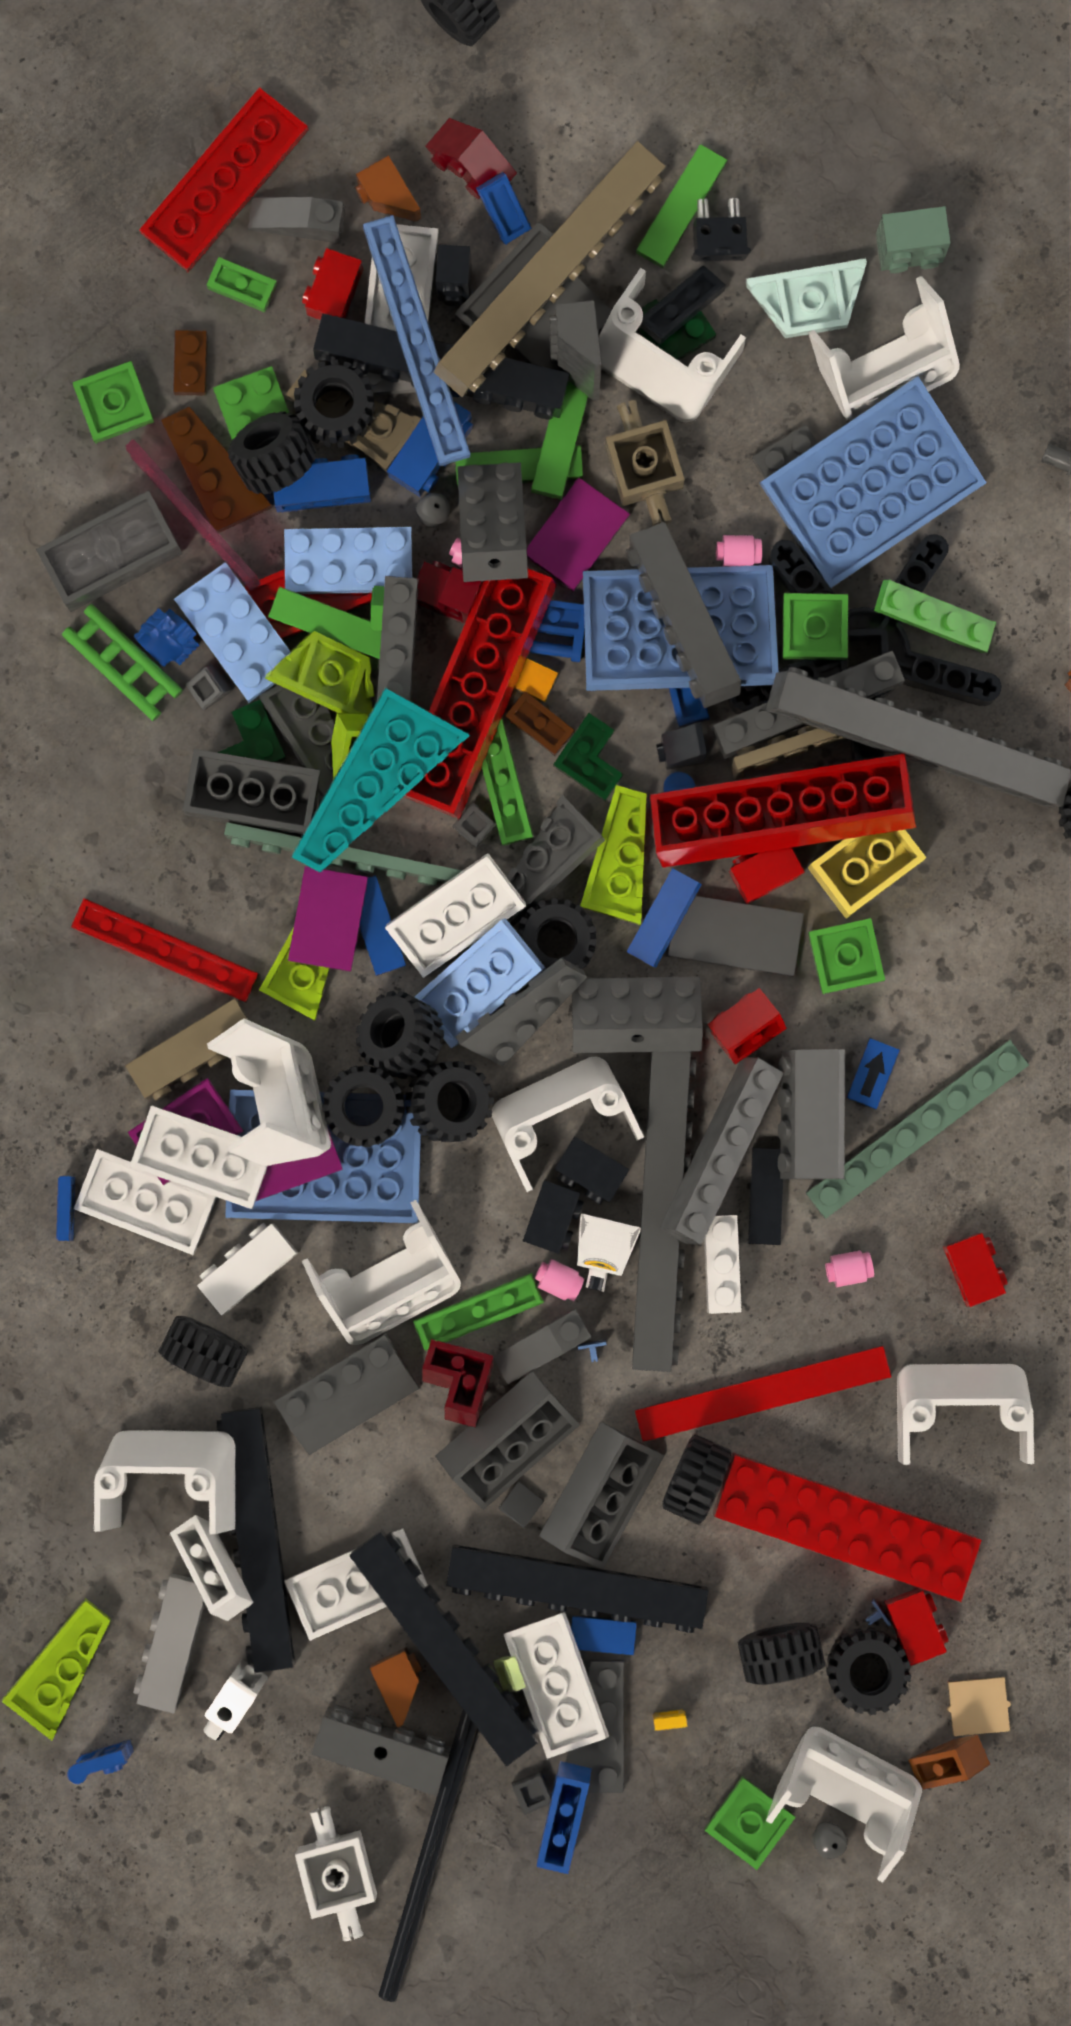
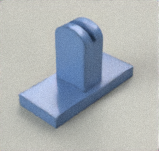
M606 1340L579 1344L578 1350L589 1348L591 1362H598L596 1347L607 1345Z
M873 1599L872 1604L877 1611L867 1617L865 1621L868 1622V1625H871L882 1617L887 1625L890 1626L891 1621L876 1600Z

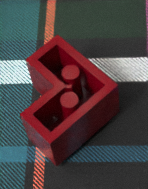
M448 118L425 146L433 155L431 161L440 170L446 171L448 169L459 178H463L467 183L465 186L466 190L477 199H480L476 190L478 186L502 172L506 174L509 182L517 174L483 130Z
M424 561L418 575L417 605L465 624L483 581L464 582L463 567L461 569L452 567L451 572H449L451 568L441 562L433 561L430 564Z
M431 1339L422 1368V1381L450 1389L445 1404V1420L476 1428L493 1371V1355Z

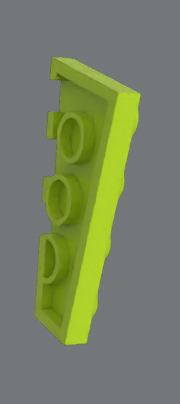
M616 785L601 834L605 841L597 848L580 905L583 909L637 925H641L646 793Z
M292 929L259 991L316 1021L330 968L288 961L293 934Z
M85 1598L5 1694L2 1702L52 1741L111 1618Z

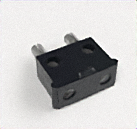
M738 198L728 200L729 217L709 218L707 199H704L703 202L702 199L697 201L698 218L693 223L694 253L691 257L693 261H744L748 257L751 249L747 247L746 217H740ZM732 230H736L739 234L733 233ZM701 231L707 232L708 235L702 234Z

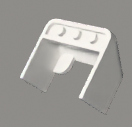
M640 268L613 307L598 337L601 369L681 422L694 421L699 417L742 354L746 337L743 335L739 336L724 360L713 353L703 352L696 355L687 367L636 333L643 320V311L634 300L645 285L646 271Z
M922 276L916 278L922 304L911 309L905 315L903 320L905 335L853 361H850V357L843 349L835 348L830 350L815 330L809 332L819 370L848 422L917 376L929 392L952 380L958 373L960 364L944 301Z
M242 1019L207 1043L208 1049L231 1058L234 1077L239 1082L253 1087L260 1126L228 1146L230 1153L263 1166H270L317 1157L330 1149L331 1141L325 1121L313 1060L304 1045L247 1019Z
M589 1057L501 1098L494 1104L492 1108L493 1121L527 1192L533 1189L519 1160L532 1154L537 1146V1137L531 1125L590 1098L596 1111L604 1116H614L623 1112L636 1140L644 1138L622 1089L604 1059Z
M417 1200L411 1202V1205L420 1222L410 1226L404 1233L403 1241L407 1248L352 1278L343 1269H330L319 1276L308 1258L302 1261L318 1298L346 1341L351 1345H361L448 1299L456 1294L461 1287V1281Z
M909 1364L899 1371L897 1376L898 1461L900 1463L910 1465V1432L926 1431L933 1425L936 1416L935 1405H1000V1419L1003 1425L1012 1431H1019L1020 1461L1026 1464H1034L1033 1409L1027 1377L1021 1367L1014 1364Z
M126 1430L117 1433L113 1437L94 1480L95 1532L122 1527V1494L127 1486V1473L185 1474V1488L188 1495L198 1501H209V1534H219L235 1530V1443L228 1433L223 1431Z
M811 1727L802 1737L777 1786L766 1821L772 1824L785 1804L792 1807L803 1806L810 1795L866 1824L864 1830L866 1843L870 1848L884 1855L877 1880L883 1882L906 1851L921 1798L922 1787L919 1781L911 1774L821 1727Z

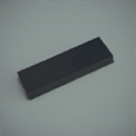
M703 265L643 315L640 328L661 345L725 291L726 284Z
M752 1148L748 1244L781 1245L783 1179H780V1171L778 1169V1157L781 1154V1149Z

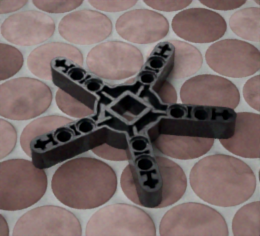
M938 534L926 536L895 582L923 592L947 556L948 543L946 539ZM781 540L772 547L769 565H773V572L790 593L835 594L792 541ZM935 546L938 550L927 565L923 560L929 549ZM779 552L782 555L790 554L788 562L786 560H777ZM792 567L794 570L792 571L791 575H789L788 573L790 571V568ZM910 571L919 572L923 577V582L920 584L911 583L908 580L907 573ZM805 575L810 578L812 585L809 588H800L796 584L795 578ZM858 607L848 610V642L878 641L879 656L893 651L905 679L903 685L978 706L990 705L999 696L1002 685L996 675L910 651V643L905 630L901 626L902 622L874 611L875 608ZM805 659L780 668L778 672L788 671L790 667L798 668L810 673L812 679L818 680V678H828L847 670L848 666L847 660ZM918 666L928 667L932 672V678L928 680L919 678L916 668ZM950 674L958 675L962 679V687H951L947 682V676ZM971 679H973L974 682L971 684V686L973 687L969 692H967L966 689L968 688ZM984 683L988 684V690L992 691L987 696L982 695L983 690L980 688ZM757 685L759 687V695L752 697L748 706H745L743 702H737L739 695L730 698L729 705L732 711L738 715L767 703L770 694L766 691L765 685ZM741 686L740 693L748 697L754 695L757 688L756 686ZM896 688L870 699L875 701L876 698H885ZM851 740L852 762L884 757L883 751L875 748V755L873 757L863 756L859 751V745L862 743Z

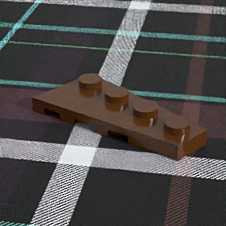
M190 407L161 420L215 534L272 508V505L262 493L256 494L247 489L230 461L228 452Z

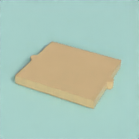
M1005 1677L948 1682L950 1705L947 1707V1710L951 1713L953 1736L1010 1731L1008 1707H1010L1011 1703L1007 1700Z

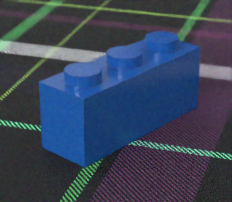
M454 402L466 439L473 427V424L470 423L472 420L471 412ZM424 416L387 470L389 478L420 498L425 491L429 493L434 488L439 478L436 476V473L441 467L439 466Z
M345 455L341 457V461L328 462L326 458H317L302 478L295 481L289 487H285L277 492L273 491L277 513L371 502L366 458H359V455Z
M563 1761L559 1762L536 1867L565 1874L569 1873L589 1789L591 1768Z

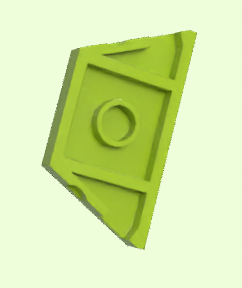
M316 631L306 636L265 677V679L337 713L367 714L369 717L373 710L371 698L375 696L373 684L370 680V658Z

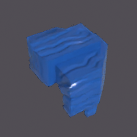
M158 608L140 626L139 633L134 635L137 642L163 667L170 661H174L180 666L197 649L196 647L200 646L193 638L197 633L171 609L164 613Z

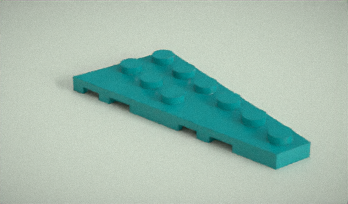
M385 687L292 853V858L321 872L348 848V845L372 826L383 813L395 805L430 770L442 762L453 749L470 735Z

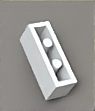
M737 1215L715 1216L704 1239L707 1313L741 1312Z
M264 1223L249 1234L252 1240L244 1247L237 1244L224 1255L227 1258L225 1263L219 1268L213 1264L200 1275L203 1281L197 1285L198 1288L221 1315H225L298 1254L275 1224H270L268 1227Z
M195 1515L170 1532L210 1614L228 1621L253 1604L219 1534H209V1521Z

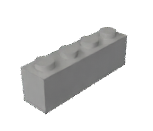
M175 1573L169 1576V1580L163 1579L158 1596V1599L163 1600L161 1611L154 1612L150 1630L155 1631L152 1644L146 1643L142 1656V1662L147 1663L144 1676L138 1675L133 1694L138 1695L136 1704L173 1714L179 1706L205 1602L193 1578Z

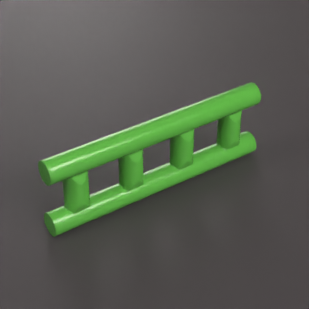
M90 604L84 610V614L90 620L78 632L69 626L62 633V636L148 718L155 721L161 715V711L155 705L167 693L176 699L183 692V689L93 604ZM99 628L113 640L101 654L86 642ZM121 650H124L135 661V664L123 676L110 664L112 659ZM144 671L159 683L146 697L132 685Z

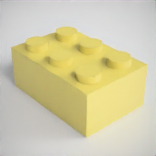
M906 830L844 839L811 863L808 869L847 919L922 863L926 856Z

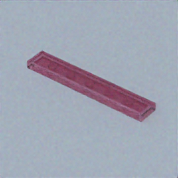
M132 439L125 446L131 459L222 560L227 563L249 590L253 591L261 584L256 574L138 443Z

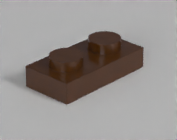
M175 330L173 387L175 395L206 396L207 331Z
M526 691L505 715V718L553 756L557 755L575 732L573 728Z

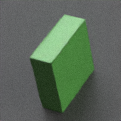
M374 586L372 588V631H382L384 586Z

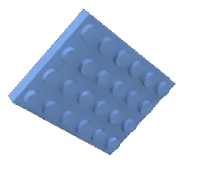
M917 376L759 484L813 567L829 587L832 588L987 482Z
M773 565L687 568L741 679V686L773 685L775 675L778 673ZM639 569L583 571L586 691L690 688L689 681L691 679L687 671H681L676 659L678 651L675 645L670 646L666 640L663 630L666 626L662 618L657 619L651 606L653 599L650 592L645 593L639 581L641 573Z
M230 1090L229 1110L244 1130L243 1133L238 1135L243 1137L260 1126L254 1091ZM320 1092L322 1105H324L323 1096L325 1092ZM350 1093L345 1102V1111L348 1118L355 1124L370 1125L381 1116L383 1101L379 1094ZM411 1100L404 1101L405 1114L403 1115L400 1127L397 1128L391 1138L386 1139L379 1145L362 1147L348 1144L335 1136L328 1126L343 1170L256 1201L253 1209L226 1200L225 1218L418 1223V1217L411 1202L417 1200L419 1204L421 1134L417 1132L420 1127L413 1126L410 1122V1119L414 1117L413 1114L406 1111V1107L411 1106Z

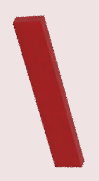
M83 898L71 925L73 929L247 1003L259 976L257 972Z

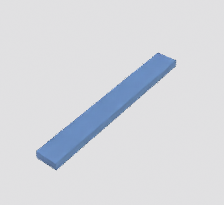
M394 216L364 223L363 230L439 466L470 458L471 454L449 386L434 373L440 358Z

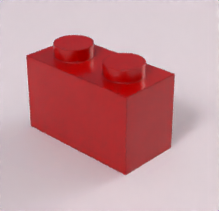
M328 248L325 249L323 257H317L313 268V274L316 275L312 286L308 285L302 299L307 316L321 320L322 313L346 319L364 270L362 260Z
M792 848L760 852L753 857L750 854L742 855L732 861L734 867L729 870V874L745 904L765 896L805 873Z
M760 988L744 995L737 1004L727 1011L720 1012L707 1024L714 1039L734 1065L787 1029L780 1013Z
M976 1233L943 1246L966 1307H972L1006 1294L1004 1286L1008 1285L1003 1269L1001 1267L996 1268L992 1256L996 1255V1251L990 1237L984 1238L983 1233Z
M916 1588L884 1601L910 1666L947 1653L944 1643L949 1642L942 1623L936 1625L932 1613L936 1612L937 1608L930 1593L924 1594L921 1588Z

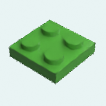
M132 361L72 382L95 444L154 422Z
M272 366L213 387L232 439L247 424L261 416L281 411L289 413Z
M784 593L783 659L847 660L848 594Z
M871 918L808 932L822 995L885 981Z
M742 1776L704 1830L758 1870L796 1817L783 1807L772 1824L767 1822L766 1819L773 1798Z

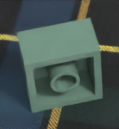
M946 207L882 214L876 232L881 271L889 270L890 273H901L907 271L908 267L921 266V269H932L938 267L939 263H943L951 244Z

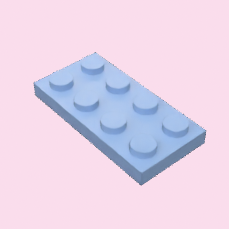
M411 527L284 529L285 589L298 594L372 593L374 586L385 585V576L413 578Z
M226 562L174 598L248 703L275 685V683L265 679L266 674L291 651Z
M505 918L499 921L414 997L430 1005V1007L438 1012L437 1017L441 1018L443 1023L440 1027L444 1031L443 1039L450 1048H453L459 1044L455 1036L463 1030L467 1033L479 1025L477 1020L486 1013L494 1014L505 1004L504 1000L513 993L517 994L529 981L539 975L545 969V966Z

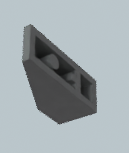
M317 197L252 198L248 230L341 244L346 214L343 201Z
M573 1309L494 1355L493 1359L509 1385L590 1339L591 1335L576 1309Z

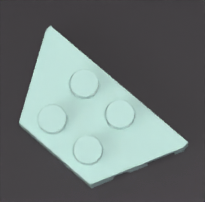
M866 259L748 278L746 279V287L785 338L808 335L813 330L816 333L843 329L848 327L867 262Z

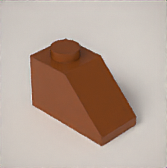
M389 155L356 174L358 183L355 187L356 193L363 204L367 202L370 204L373 211L415 222L421 219L420 208Z
M406 1647L372 1663L370 1666L371 1673L397 1728L404 1725L420 1679L418 1672L422 1671L415 1652L409 1654Z
M978 1734L953 1739L908 1760L922 1790L969 1780L990 1765Z

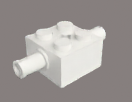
M330 1806L322 1807V1818L319 1808L310 1812L317 1840L314 1843L298 1847L295 1857L311 1918L314 1919L337 1913L343 1941H350L352 1933L354 1939L363 1936L355 1907L375 1902L377 1891L361 1830L344 1835L336 1834L330 1812L331 1809ZM333 1868H337L338 1872H343L340 1880H337L335 1875L329 1876Z

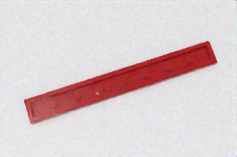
M879 1346L634 1411L642 1442L891 1378V1373L884 1346Z

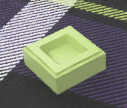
M506 1656L494 1660V1666L504 1691L509 1689L512 1692H516L526 1688L515 1656Z

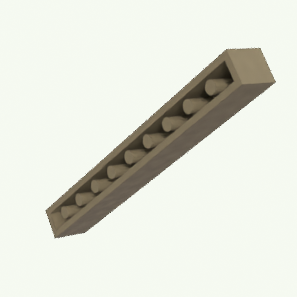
M637 141L437 364L434 373L461 397L469 390L475 393L486 380L483 374L490 367L495 370L506 358V355L503 353L509 345L515 348L524 338L526 333L523 329L530 322L534 326L546 313L543 309L545 304L549 300L554 304L566 290L562 285L568 279L574 282L585 269L582 263L589 256L593 260L605 246L602 243L603 239L607 235L613 238L625 224L621 219L627 213L633 216L644 202L641 199L644 193L648 191L652 194L663 181L660 174L666 166Z

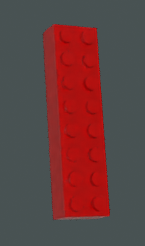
M527 568L528 578L482 582L429 709L430 713L463 730L470 736L453 749L442 762L438 763L418 784L403 796L459 820L557 587L552 577Z
M905 754L650 795L655 848L662 868L916 828L909 770Z
M736 1453L732 1454L712 1513L714 1517L959 1602H962L982 1541L977 1536Z

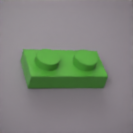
M218 257L206 286L207 289L266 312L276 289L277 281Z

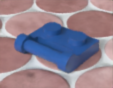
M551 600L538 632L574 637L573 646L534 641L529 653L571 658L572 662L580 663L585 632L584 604Z
M129 1739L81 1755L68 1770L69 1781L74 1784H81L88 1777V1774L103 1770L104 1774H110L123 1769V1765L128 1763L127 1760L134 1752L131 1740Z

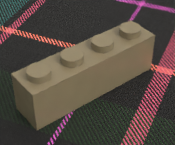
M233 999L131 1061L125 1067L145 1099L149 1100L153 1097L155 1101L160 1100L172 1092L170 1086L178 1081L185 1084L199 1075L197 1070L208 1064L211 1068L225 1060L226 1056L208 1049L207 1043L242 1019L249 1020L239 1002Z

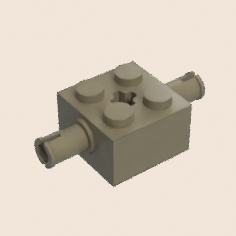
M636 400L628 401L630 414L628 413L626 403H621L617 406V410L619 411L625 432L605 437V449L622 506L646 501L652 526L661 523L659 513L662 522H665L667 525L672 522V518L670 517L664 495L683 489L685 481L667 420L643 426ZM640 459H645L646 463H650L649 467L644 468L643 465H639Z

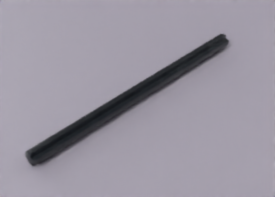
M462 1710L379 1990V1997L385 2001L395 2002L397 2000L477 1727L464 1710Z

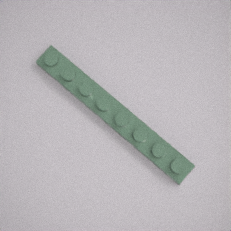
M228 822L224 832L226 838L231 839V845L249 848L250 843L261 845L264 852L278 855L281 854V850L294 852L301 837ZM350 847L346 848L329 864L336 867H343V863L356 865L355 870L374 874V869L387 871V877L405 880L406 875L418 877V883L428 886H436L437 882L446 883L463 871Z
M1008 1040L844 1164V1179H824L805 1194L824 1219H826L1028 1067L1029 1064L1011 1040Z

